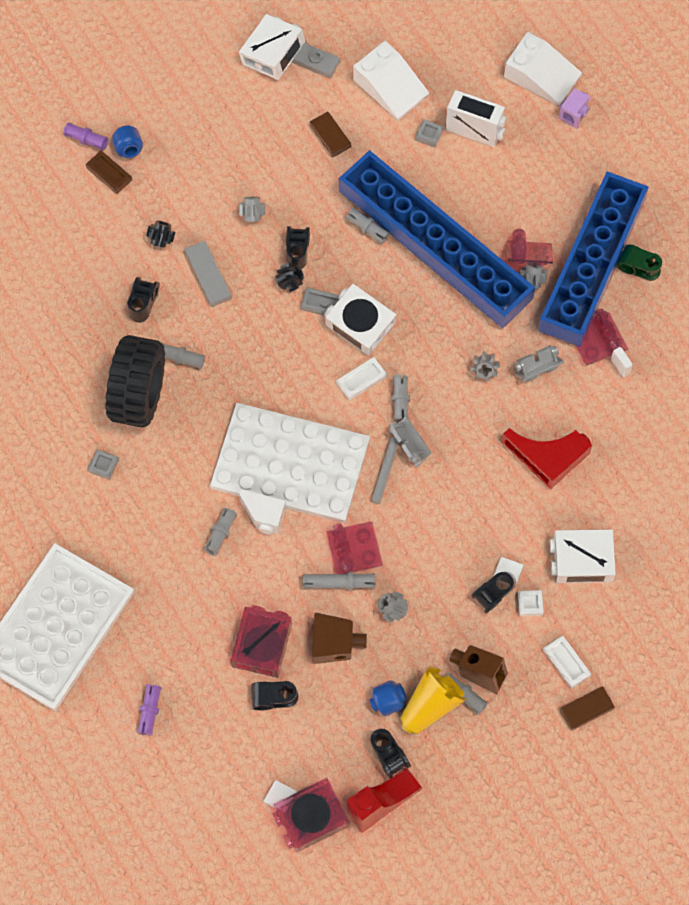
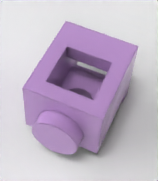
M574 88L560 107L559 119L577 129L580 124V118H584L589 111L588 103L591 100L590 96Z

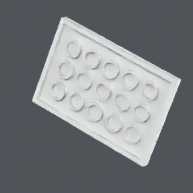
M236 403L212 477L210 489L239 496L240 489L286 500V509L346 523L370 442V436Z
M54 543L0 622V679L56 712L134 595L135 590Z

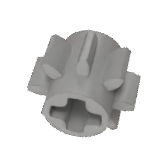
M244 197V203H239V215H244V221H260V215H265V203H260V197Z
M527 262L526 267H521L520 275L531 283L535 289L541 287V284L546 282L547 270L542 269L543 265L539 262Z
M483 351L480 357L474 356L473 361L476 364L471 365V371L477 372L476 379L481 377L488 381L492 375L497 377L498 371L496 369L500 367V362L494 361V353L489 355Z
M394 591L391 594L387 592L379 600V613L384 614L383 619L393 622L395 619L399 621L407 614V600L403 599V594Z

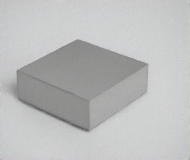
M424 119L415 136V141L436 148L444 131V126Z
M97 449L88 472L110 480L119 462V457Z

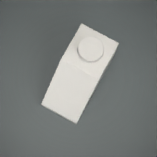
M240 489V502L254 526L264 534H279L286 512V500Z

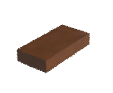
M329 112L310 121L311 128L332 157L351 148V142Z
M102 150L85 164L90 172L116 194L132 181V176Z
M602 686L561 707L560 711L571 731L614 710L615 706Z

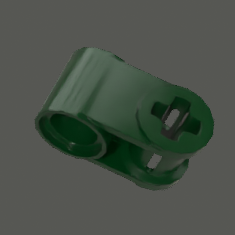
M631 244L624 247L617 263V268L620 271L648 281L658 279L661 274L662 258L658 254Z

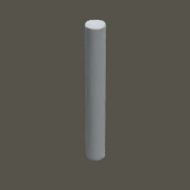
M390 438L371 500L372 503H381L399 444L396 438Z

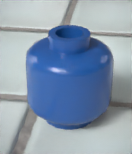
M129 125L122 126L112 135V142L119 156L133 158L141 152L143 141L137 128Z
M390 680L372 689L373 697L369 699L375 712L379 711L383 716H388L405 707L407 696L401 683Z

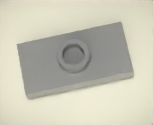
M304 43L294 56L292 63L331 79L340 63V58Z

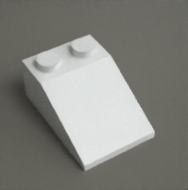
M529 32L526 33L507 60L504 78L559 107L582 75L581 71L548 42Z
M386 41L382 42L353 66V80L397 121L429 96L428 90L403 57Z

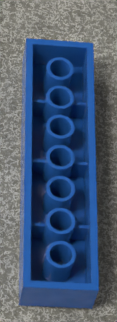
M608 171L606 172L539 322V332L581 347L646 201L649 186Z

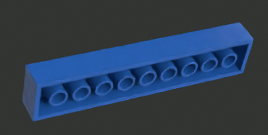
M370 150L339 177V192L365 214L373 218L377 224L388 231L390 235L502 329L533 300L535 287Z

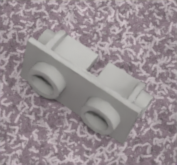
M549 345L536 351L538 360H535L533 354L518 359L517 363L514 364L517 371L515 375L522 381H530L543 372L555 370L564 363L562 359L556 356L559 354L558 348Z
M405 416L399 423L395 421L389 425V432L401 444V447L409 457L408 460L412 461L415 467H418L431 454V451L408 417Z

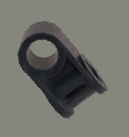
M287 226L286 253L287 263L290 262L291 267L297 265L303 269L307 264L310 227L294 229L291 226Z
M141 277L135 278L127 303L129 315L133 321L141 323L148 319L152 306L158 296L159 282L151 283L141 280ZM136 307H143L140 310H135Z
M499 572L488 582L480 586L471 597L477 599L487 614L515 588L516 578L510 572ZM503 575L510 579V586L507 589H502L498 584L499 578Z
M290 681L255 682L251 684L253 710L290 708L298 702L299 695L296 686ZM289 690L291 693L289 698L284 699L285 691Z
M377 729L372 733L370 741L374 753L389 779L393 778V774L401 769L411 767L405 753L388 730ZM382 739L389 741L384 747L376 745Z

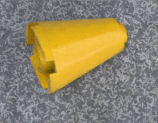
M429 666L426 669L400 717L402 728L409 734H419L466 700L463 697L465 693L449 675L443 677L438 674L441 670L437 667Z

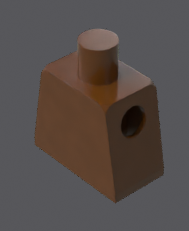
M315 613L312 648L313 664L350 660L352 657V647L366 648L367 634L353 633L352 620Z
M469 645L465 652L455 648L450 655L449 661L459 666L463 678L494 694H498L508 675L503 657Z

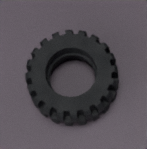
M131 335L120 339L112 358L105 398L106 415L112 422L143 428L150 425L151 420H153L160 398L165 371V347L160 341Z

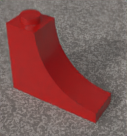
M510 428L502 435V443L550 489L590 454L592 448L590 439L585 434H580L576 429L567 436L552 441L531 440L517 434Z
M406 768L388 781L371 788L366 786L348 799V815L363 833L422 790V787L409 769Z

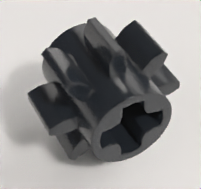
M157 220L155 224L148 226L146 236L150 237V244L164 248L167 244L173 242L176 232L171 231L172 225Z
M290 262L280 266L281 268L277 270L278 274L276 275L278 286L284 290L288 288L290 292L299 289L304 279L301 268L297 265L291 267Z

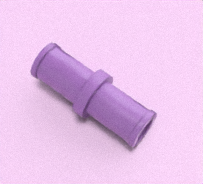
M70 122L64 128L65 136L79 140L83 145L89 144L100 150H105L108 145V137L94 133L90 128L86 127L84 129Z
M151 684L146 685L143 705L139 709L141 717L137 730L138 734L146 735L147 733L148 736L153 735L155 716L159 714L157 706L162 689L160 686L153 685L151 687Z

